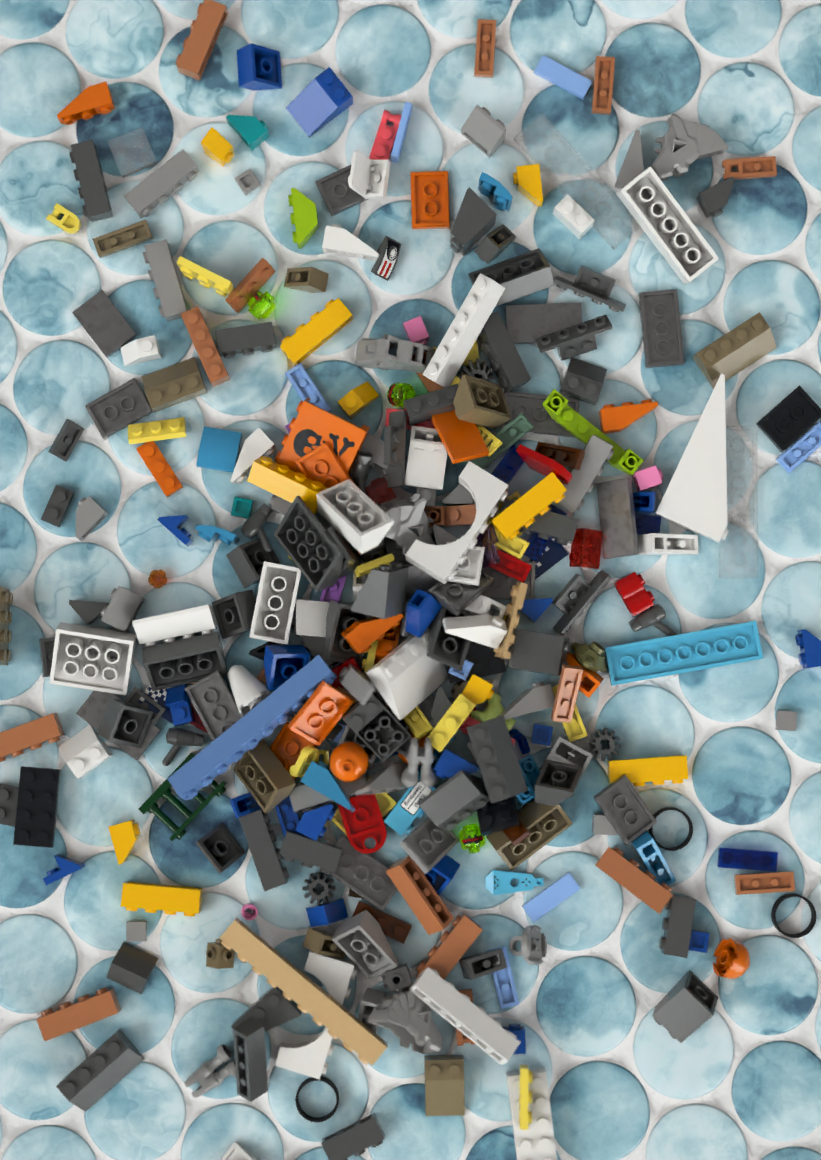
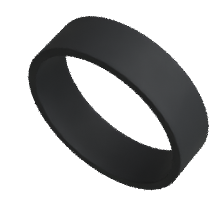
M673 807L658 810L653 815L655 819L660 813L667 810H676L682 813L688 821L689 833L681 845L667 848L661 846L655 840L652 826L649 828V834L657 846L668 851H675L685 847L693 834V825L689 816L682 810Z
M790 893L776 900L772 907L771 918L779 932L791 938H799L807 935L813 929L816 922V911L813 904L807 898L799 894ZM790 897L804 899L811 909L812 916L809 926L798 934L783 932L776 922V910L779 904Z
M320 1076L319 1080L310 1077L299 1086L296 1094V1107L300 1115L306 1120L323 1122L331 1118L337 1110L339 1093L335 1084L328 1078ZM322 1081L333 1088L336 1094V1105L328 1115L312 1117L306 1114L300 1107L299 1092L309 1082Z

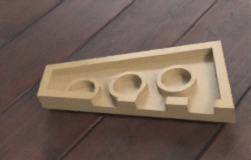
M517 582L511 589V603L507 604L505 615H507L505 624L508 632L497 649L493 648L495 657L510 659L511 652H508V648L514 643L515 639L512 631L519 623L520 615L517 614V611L523 607L528 584Z

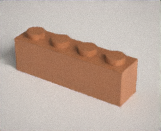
M204 0L203 3H200L197 10L198 16L196 20L192 21L190 26L191 33L184 40L183 52L176 59L179 73L199 81L228 15L227 7L213 0Z
M197 306L181 313V317L212 386L215 387L231 380L199 307Z
M57 713L49 714L1 732L0 762L5 761V757L12 754V757L24 754L23 750L30 748L31 751L42 747L41 743L46 741L49 744L59 741L60 736H63L64 732Z
M608 847L595 866L657 913L661 914L674 896L670 893L672 889L663 882L661 885L655 882L656 877L649 871L644 873L638 869L640 865L633 859L626 860L623 857L625 853L617 847H614V849Z
M409 855L395 861L386 870V873L428 935L444 930L454 919L422 870Z
M465 913L462 916L458 915L452 922V929L449 932L446 930L440 937L441 943L438 947L434 945L429 951L427 961L425 963L422 961L415 969L417 971L416 978L424 969L429 967L436 970L440 977L445 979L482 932V927Z
M107 987L97 990L96 995L89 997V994L77 998L78 1002L71 1004L68 1001L59 1005L60 1008L53 1011L50 1008L42 1011L41 1016L36 1020L44 1042L119 1013L121 1007L114 988L107 989Z

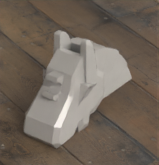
M672 114L667 119L668 131L663 137L657 138L655 143L661 144V149L656 148L654 150V153L658 155L651 168L661 181L668 180L669 176L672 175L674 178L684 175V172H688V166L695 160L722 154L729 147L721 139V136L709 128V126L698 124L697 122H683L681 117Z
M384 334L381 339L363 338L358 342L355 364L358 367L406 370L423 374L436 349L421 343H413L412 341L401 340L395 336ZM389 349H397L396 357L388 354ZM413 350L416 351L415 361H411ZM427 352L426 362L424 365L422 364L423 353Z
M419 493L412 494L407 500H393L381 503L378 506L394 521L385 537L396 541L395 548L403 550V555H406L416 539L426 544L435 545L430 533H433V529L428 527L429 523H433V519L427 517L424 512L427 500L425 498L419 499Z
M411 985L407 986L406 990L402 993L391 994L382 998L375 1006L367 1022L390 1029L397 1038H400V1046L408 1049L411 1043L412 1050L422 1054L440 1052L442 1049V1036L431 1017V1008L409 990Z

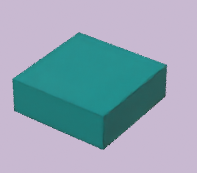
M234 496L231 516L248 519L251 516L254 501Z

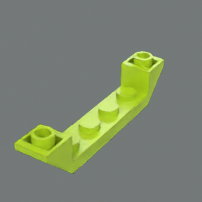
M553 389L542 403L551 418L585 445L592 433L612 444L614 453L609 461L606 459L605 461L632 476L644 460L632 450L621 448L567 405L569 400Z

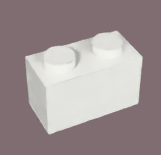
M568 194L553 210V215L579 240L591 229L595 221Z

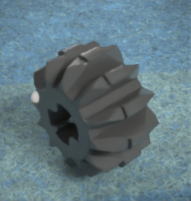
M478 358L475 360V363L469 360V366L463 365L464 371L460 372L461 377L464 374L475 377V374H479L476 378L489 382L490 379H493L491 366H487L485 360L480 363Z
M604 728L602 735L601 730L597 729L596 733L598 736L590 735L591 738L595 739L594 742L588 741L589 745H594V747L589 749V752L596 750L594 758H597L600 753L601 761L605 760V755L611 760V752L618 755L614 748H621V745L615 744L616 741L620 740L619 737L612 738L615 731H611L608 735V728ZM607 739L608 748H603L602 750L600 741Z
M317 872V878H315L314 874L311 873L310 878L312 881L309 879L304 881L309 885L302 888L304 891H309L304 897L312 896L310 899L311 904L315 899H317V905H321V899L327 904L328 899L326 896L334 897L329 892L336 889L335 886H329L334 880L326 881L328 874L321 878V872ZM317 884H322L321 887H324L321 893H317V890H314Z

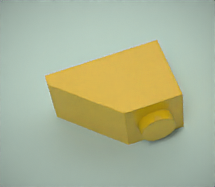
M211 127L201 141V145L205 155L224 167L226 163H230L233 159L234 149L222 135Z
M539 164L517 166L516 173H513V184H517V190L538 207L542 206L543 194Z
M367 381L338 401V406L351 420L380 395Z
M472 674L462 695L475 705L484 703L485 700L489 701L494 693V690H492L493 685Z
M134 819L109 826L118 864L126 862L139 839L138 834H141L139 824L135 823Z

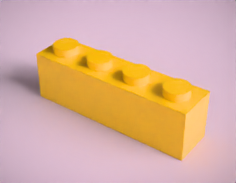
M339 298L335 301L333 299L324 306L325 309L323 311L314 313L310 317L311 321L306 325L304 323L295 330L296 333L291 337L288 335L281 341V351L294 366L305 360L353 320L352 313Z
M260 456L253 462L247 480L293 503L296 496H300L313 514L318 512L316 494L328 489L321 482L308 479L304 474L296 473L290 470L288 466L278 464L267 456Z
M551 472L491 520V524L505 541L508 538L513 540L520 534L519 529L523 526L528 528L535 522L534 517L538 514L543 516L550 510L549 505L554 501L557 504L566 497L564 493L567 489Z
M687 755L607 761L609 784L623 774L633 783V786H645V782H652L653 785H662L667 780H672V784L684 783L683 779H689Z
M126 881L123 883L121 907H126L127 911H137L138 908L145 909V912L157 913V910H163L164 914L176 915V912H184V916H195V914L201 912L203 888Z

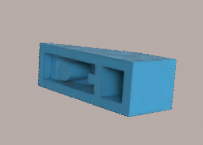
M312 761L300 782L354 812L355 807L336 777L328 770L329 766L321 761L318 764Z
M645 831L631 842L647 871L656 877L655 882L659 885L663 882L668 886L676 881L657 844L648 831Z

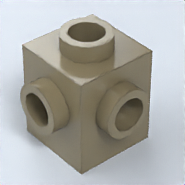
M221 939L207 943V967L216 969L234 968L235 951L233 949L228 950L221 944Z

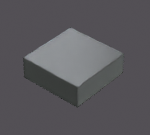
M251 168L235 178L245 196L261 186Z
M776 711L775 730L796 731L797 712Z
M127 921L126 942H146L147 921Z

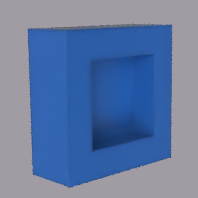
M534 724L531 743L550 746L553 727Z
M691 930L689 950L707 953L710 933Z

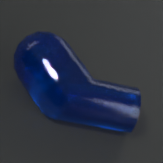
M517 729L509 731L510 737L516 739L521 753H529L531 750L526 737Z

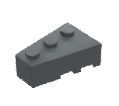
M271 987L234 1021L231 1027L233 1029L252 1018L261 1023L266 1032L301 1016L302 1011L293 1000L289 1001L282 995L283 991L280 988Z

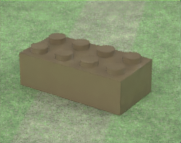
M1 586L0 665H8V661L11 660V651L8 650V644L12 639L9 623L12 622L10 604L13 602V594L10 592V589Z

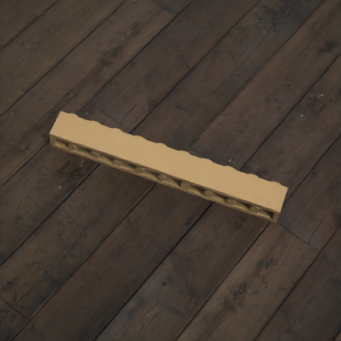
M236 918L220 937L222 940L221 944L228 950L233 949L238 953L236 956L242 962L246 963L247 961L253 966L252 970L258 975L263 974L268 978L267 982L272 987L280 988L283 991L282 995L289 1001L293 999L303 1013L306 1014L308 1012L313 1016L312 1020L317 1025H324L328 1029L327 1032L333 1038H339L344 1042L343 1046L350 1052L354 1050L364 1064L367 1065L369 1063L373 1066L386 1050L387 1042L241 920Z

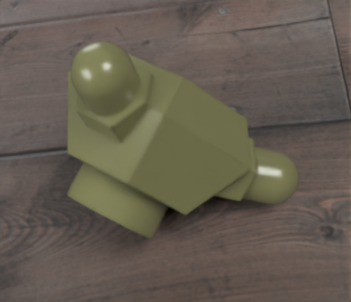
M593 641L591 644L585 643L582 645L574 642L571 645L572 650L575 651L574 656L584 668L594 672L607 671L608 667L604 662L605 657L603 655L605 649L599 643Z

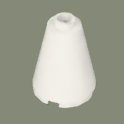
M234 665L229 669L227 673L228 681L239 714L243 717L272 692L243 665Z

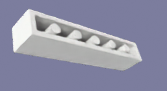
M479 274L422 374L423 376L444 388L451 385L505 290L503 286L487 276Z
M427 967L409 989L501 1065L509 1061L521 1043L517 1040L515 1034L502 1028L499 1021L491 1019L483 1008L475 1006L467 995L459 993L451 982L442 979L440 974L432 968Z

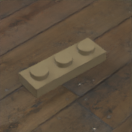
M143 220L93 239L98 256L102 258L152 240L153 237L147 221Z

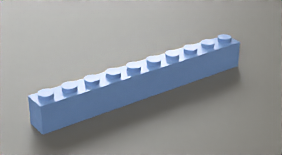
M317 655L167 780L179 797L185 800L194 798L200 789L210 785L217 775L226 772L228 766L233 762L239 761L244 753L255 748L261 739L271 735L278 725L284 724L289 719V716L294 712H298L323 680L332 685L337 675L320 655Z

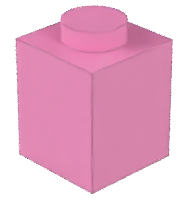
M421 316L403 323V328L409 341L423 345L427 344L429 335Z
M656 465L635 472L632 475L638 492L657 487L662 484L664 479L662 471L657 469Z

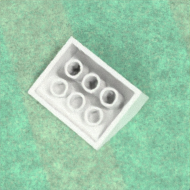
M60 622L56 628L49 683L127 695L137 635Z
M429 628L426 629L421 638L414 635L409 636L366 672L398 721L402 720L449 679L445 665L426 656Z

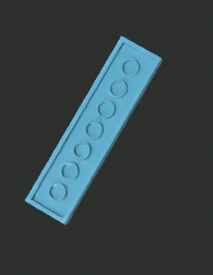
M756 621L604 648L611 686L763 659Z

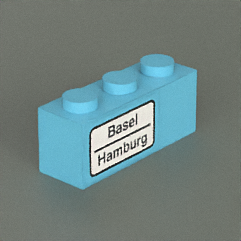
M419 775L417 784L407 789L384 819V823L401 836L404 833L408 835L414 827L412 822L415 818L420 819L425 813L418 802L437 788L435 786L425 787L422 785Z

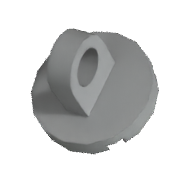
M537 925L527 926L522 936H515L510 940V952L516 956H524V959L530 965L541 964L543 962L542 957H545L547 953L546 937L540 931L542 929ZM518 941H521L522 949L520 951L516 948Z

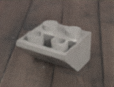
M476 105L464 123L461 134L490 158L504 142L506 128L499 119L495 120L491 117V113L485 107L481 108L479 105Z
M118 586L117 589H113L110 595L112 600L109 605H106L101 612V616H103L101 621L124 632H128L145 598Z
M557 736L539 770H542L546 760L584 767V773L593 755Z

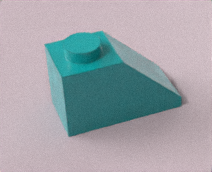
M228 115L226 117L227 123L252 151L269 137V128L263 120L259 121L254 116Z

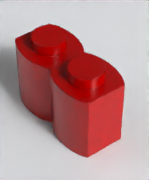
M636 572L614 583L632 617L654 605L653 601H655L650 590H645L643 577L641 574L637 575Z

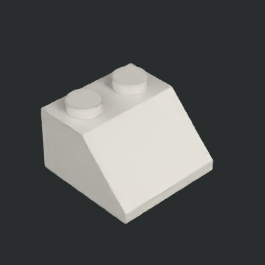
M90 724L59 746L66 764L77 779L84 777L113 756Z

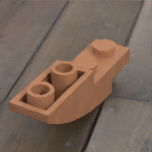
M475 504L447 507L435 506L425 507L424 512L427 517L433 519V523L428 524L430 528L434 524L439 527L470 526L475 520L476 507Z

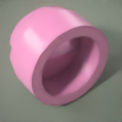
M245 904L241 909L242 916L246 920L256 918L257 908L253 904ZM246 908L252 910L253 913L251 914L250 912L246 911Z

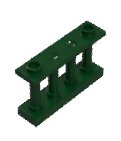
M191 752L187 756V758L172 772V774H174L178 769H180L183 765H185L197 754L195 752ZM166 779L138 810L143 814L153 813L174 833L169 839L171 841L176 838L180 840L187 832L184 829L215 796L220 797L226 791L224 786L227 782L222 781L219 785L213 779L209 786L214 791L207 799L198 792L194 799L200 806L192 813L171 793L172 790L170 788L172 785ZM161 798H166L187 818L180 828L158 808L157 802Z

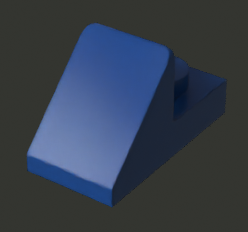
M187 515L165 516L157 519L187 547L193 542L190 539L191 534L186 529H179L189 518Z
M186 684L167 689L165 706L170 707L173 725L176 727L194 722L190 699L184 689L187 687Z
M60 854L54 855L60 870L54 868L48 871V876L43 878L45 885H48L85 867L84 863Z

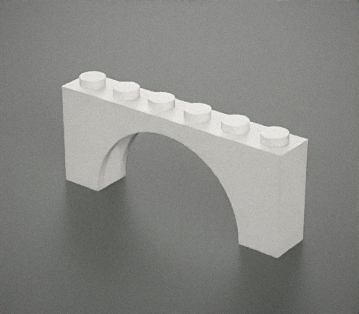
M470 461L459 475V483L468 490L475 503L476 516L471 528L460 539L444 545L426 544L416 539L405 555L406 561L444 585L448 580L452 581L457 573L455 571L457 566L465 562L467 558L466 553L469 548L472 550L477 544L478 539L476 538L479 533L483 534L489 525L487 523L490 517H495L499 510L498 505L500 502L504 503L509 496L508 484Z
M310 950L304 971L316 976L324 984L328 994L343 1005L344 998H349L351 987H348L350 979H355L357 969L354 968L355 964L352 961L316 954ZM325 1027L317 1037L302 1044L282 1043L274 1066L320 1080L321 1074L325 1075L328 1063H325L327 1055L331 1056L334 1044H331L332 1036L327 1032L328 1029Z

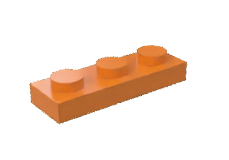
M154 441L146 442L136 448L166 497L183 488Z

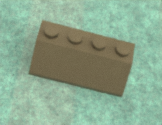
M759 312L697 352L693 359L714 389L721 373L725 375V381L775 350L777 346L771 328Z
M534 799L518 811L519 821L528 830L530 835L516 846L513 845L503 831L486 836L511 871L573 824L559 804L551 806L536 803Z

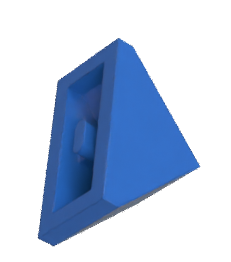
M633 492L635 513L651 514L654 512L655 492Z
M526 599L522 609L519 611L534 623L553 602V599Z
M250 792L230 800L236 818L262 809Z
M344 898L306 908L311 927L329 925L348 917Z

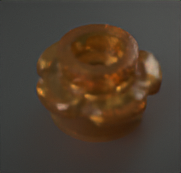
M153 570L148 578L150 585H153L154 588H161L162 585L167 583L166 573L163 570Z

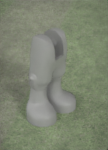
M412 738L409 752L406 756L409 764L402 772L401 782L407 787L415 786L419 777L418 764L422 763L420 771L421 783L425 787H433L438 782V776L435 775L436 771L431 765L435 759L431 739L425 738L424 747H418L417 738Z
M221 1044L218 1046L217 1055L212 1060L202 1063L201 1067L184 1082L186 1087L191 1086L196 1081L200 1084L192 1093L194 1098L207 1093L214 1087H219L223 1080L230 1075L236 1078L235 1058L221 1070L215 1072L218 1066L233 1058V1053L226 1045Z

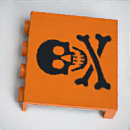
M309 397L301 401L296 409L299 413L296 418L292 419L289 425L291 431L289 435H285L281 445L284 447L281 452L277 453L274 461L288 466L290 470L296 473H302L295 461L328 441L349 474L370 427L364 424L358 427L310 403L311 398Z

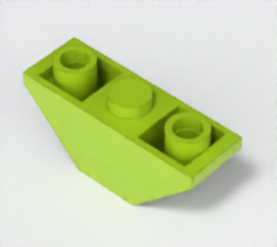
M291 188V195H288L289 206H293L294 213H290L291 225L295 224L296 231L292 232L293 243H297L298 249H301L319 228L317 209L314 202L296 188Z

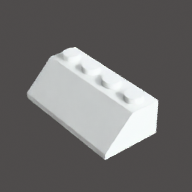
M350 479L316 494L317 511L361 554L377 547L394 524V521Z
M263 562L249 638L284 645L288 644L301 576L299 568Z
M209 604L132 621L139 644L145 645V647L157 645L156 642L164 641V643L176 641L175 638L183 637V639L195 637L194 634L201 632L202 635L213 633V630L217 629L213 606Z

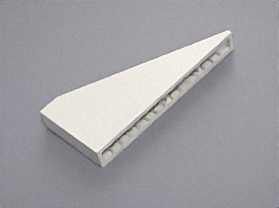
M722 373L656 511V515L720 543L721 539L725 541L729 530L726 529L728 518L725 375Z

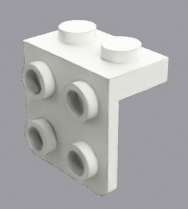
M355 150L351 158V171L348 177L349 187L365 199H386L391 162L388 159L371 160L360 151Z

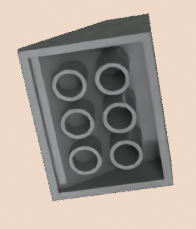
M296 496L273 535L317 592L335 585L342 573L344 553L301 497Z

